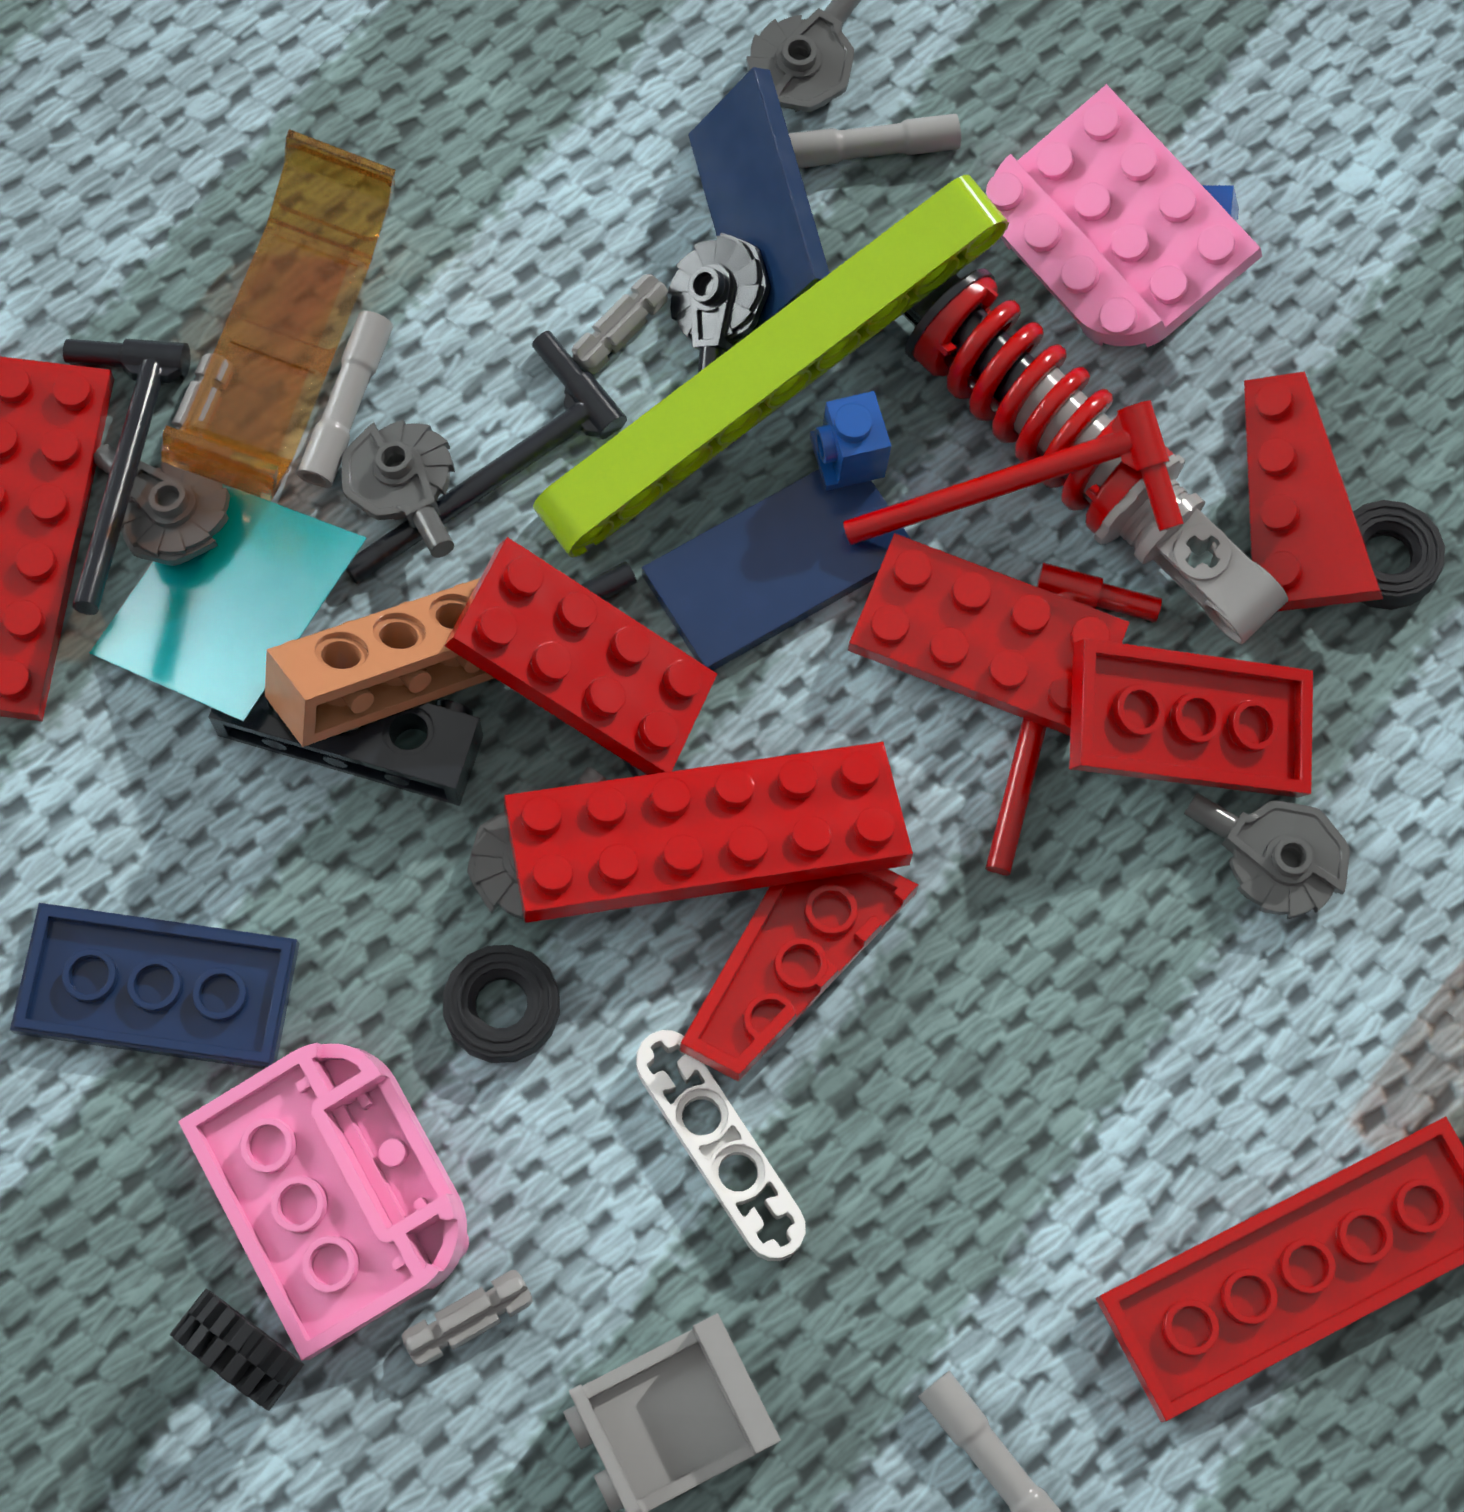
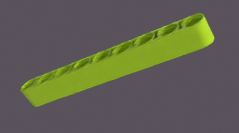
M963 175L954 179L552 483L535 500L533 509L570 557L581 556L587 552L585 546L593 543L597 545L611 536L987 251L1002 237L1008 228L1009 222L970 175Z

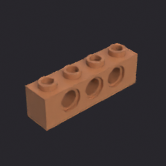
M480 578L267 649L266 699L301 746L304 747L494 679L491 675L444 646Z

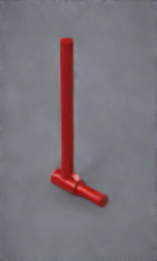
M1147 400L1118 410V414L1111 425L1113 431L1111 434L843 521L847 539L852 545L1121 457L1123 464L1135 469L1136 472H1141L1159 532L1183 525L1184 522L1166 467V463L1170 462L1152 402Z
M1044 562L1036 587L1094 609L1099 607L1153 622L1157 621L1162 605V598L1103 583V578ZM1024 718L985 868L987 871L1005 876L1011 874L1047 728Z

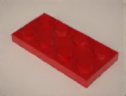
M894 533L849 641L848 651L1070 736L1073 644L1084 638L1122 643L1130 622Z
M506 537L497 546L444 645L647 775L671 772L717 676L716 672L509 537Z
M1088 638L1073 644L1070 770L1296 798L1311 794L1313 670Z

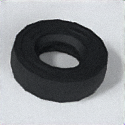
M1381 500L1364 504L1356 509L1354 515L1365 544L1374 537L1390 536L1401 541L1407 547L1410 554V566L1400 573H1382L1373 568L1383 599L1364 601L1362 603L1369 607L1388 610L1411 606L1431 591L1444 568L1445 545L1438 527L1424 512L1403 502Z
M513 945L486 946L468 954L452 970L443 991V1017L453 1040L469 1055L490 1063L516 1062L536 1053L552 1036L560 1016L559 988L550 968L534 953ZM496 980H508L516 983L524 990L527 997V1008L524 1016L516 1024L507 1028H495L487 1025L479 1018L476 1011V1000L479 992L487 984Z

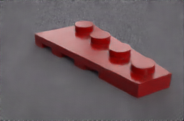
M1305 371L1244 380L1252 561L1272 575L1288 596V602L1278 611L1383 599Z
M889 869L770 886L682 1039L680 1051L739 1082L916 895L919 884Z

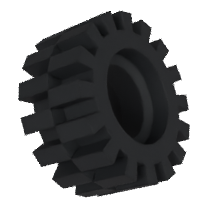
M208 1289L202 1292L170 1333L174 1340L197 1357L204 1365L268 1411L305 1365L281 1344Z

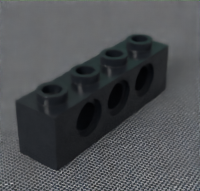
M265 690L244 721L214 708H211L208 716L217 735L220 737L457 806L461 804L483 739L480 718L473 716V711L470 708L444 699L438 700L436 705L424 703L365 724L354 731L343 732L304 747L301 746L277 712L274 711V708L265 697ZM418 729L427 734L424 743L415 749L404 750L394 745L397 737L406 730Z

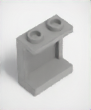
M718 1313L693 1325L692 1330L583 1386L580 1384L569 1390V1393L575 1405L563 1411L580 1449L594 1443L606 1468L593 1476L610 1512H617L625 1508L626 1512H649L781 1441Z

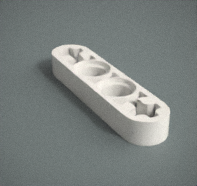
M660 1030L650 1034L641 1042L637 1051L636 1068L641 1082L748 1247L758 1257L767 1261H781L791 1257L800 1248L805 1236V1220L801 1210L705 1064L681 1052L683 1056L677 1061V1069L684 1082L688 1084L692 1077L697 1075L703 1084L686 1089L677 1097L673 1104L668 1102L664 1095L675 1092L676 1086L665 1071L653 1074L649 1070V1067L654 1063L653 1050L662 1046L667 1053H672L677 1049L680 1051V1043L684 1036L672 1030ZM707 1100L719 1109L721 1122L714 1132L707 1135H696L685 1127L682 1114L690 1102ZM743 1155L755 1164L757 1179L749 1189L745 1191H732L721 1183L719 1167L727 1157ZM766 1186H770L776 1195L764 1201L771 1215L775 1219L787 1216L792 1222V1225L786 1232L789 1243L782 1247L774 1239L763 1244L758 1238L757 1234L763 1229L764 1223L755 1207L750 1210L746 1217H743L736 1207L755 1200Z

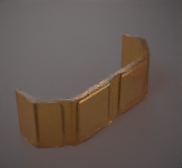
M289 129L286 135L284 166L267 225L185 423L179 430L167 425L164 429L163 449L161 451L162 462L272 501L281 486V481L290 470L373 260L375 248L394 193L395 169ZM226 359L228 367L222 380L218 381L216 376L222 362ZM215 387L217 389L204 420L200 421L199 417L211 388Z

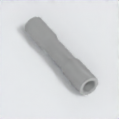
M956 113L906 119L897 124L847 130L830 128L789 133L799 168L832 165L843 160L898 153L915 155L960 149L961 129Z
M361 311L357 317L341 358V369L322 418L314 427L297 471L298 477L307 483L324 488H331L342 461V454L350 440V429L369 380L376 373L393 329L391 321L378 313Z
M950 1371L946 1372L918 1396L952 1441L969 1455L1009 1506L1010 1512H1061L1045 1490L1032 1481L993 1432L987 1417Z

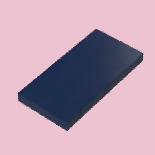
M753 67L688 136L716 236L724 233L758 247L762 254L771 289L754 328L756 330L830 272L771 72L768 69Z
M818 469L642 567V576L694 658L714 671L875 580L894 533L909 539L911 538L905 529L901 528L851 545L847 539L843 521L888 507V504L872 480L826 491L820 470Z
M39 903L10 1031L19 1035L265 1069L277 1062L300 943L297 939Z

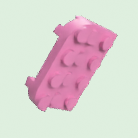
M1107 84L1019 160H1016L1012 154L1007 156L986 187L987 197L1009 222L1007 230L1001 237L1006 247L1015 252L1080 325L1083 333L1100 346L1103 343L1113 346H1134L1145 343L1147 348L1155 345L1170 335L1262 257L1260 246Z
M314 1043L291 1052L178 1121L301 1361L314 1358L424 1290L436 1288L448 1278L459 1260L468 1250L469 1237L467 1234L466 1213L458 1192L396 1078L382 1061L364 1050L342 1044Z

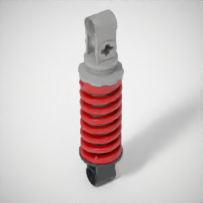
M986 268L975 270L962 279L955 274L902 314L915 327L905 346L906 355L914 362H919L932 375L947 376L948 391L955 398H970L969 409L977 420H993L992 432L1000 442H1016L1015 455L1021 463L1113 433L1111 425L1115 418L1111 421L1105 415L1113 402V396L1107 389H1100L1089 398L1082 393V390L1089 382V372L1084 367L1079 366L1069 371L1066 375L1062 373L1059 369L1065 362L1067 354L1065 348L1059 344L1049 346L1034 359L1030 354L1042 340L1044 335L1043 328L1038 322H1031L1024 325L1011 336L1008 331L1017 322L1021 314L1020 305L1015 300L1002 302L992 311L989 310L998 297V288L995 277ZM1167 447L1166 451L1170 462L1166 463V467L1184 522L1183 525L1159 532L1141 472H1136L1135 469L1123 464L1121 457L1043 482L1048 488L1063 486L1061 499L1069 510L1076 511L1088 508L1085 523L1095 534L1094 539L1100 545L1108 544L1120 536L1127 540L1131 547H1135L1134 556L1143 565L1154 560L1178 586L1204 609L1208 617L1226 636L1240 645L1244 644L1288 602L1286 592L1274 577L1263 567L1251 561L1224 532L1218 529L1201 512L1205 501L1197 493L1187 494V490L1179 486L1180 484L1176 479L1184 467L1185 460L1179 454L1177 456L1173 454ZM1207 550L1213 555L1210 566L1201 563L1194 568L1188 564L1191 551L1199 556Z

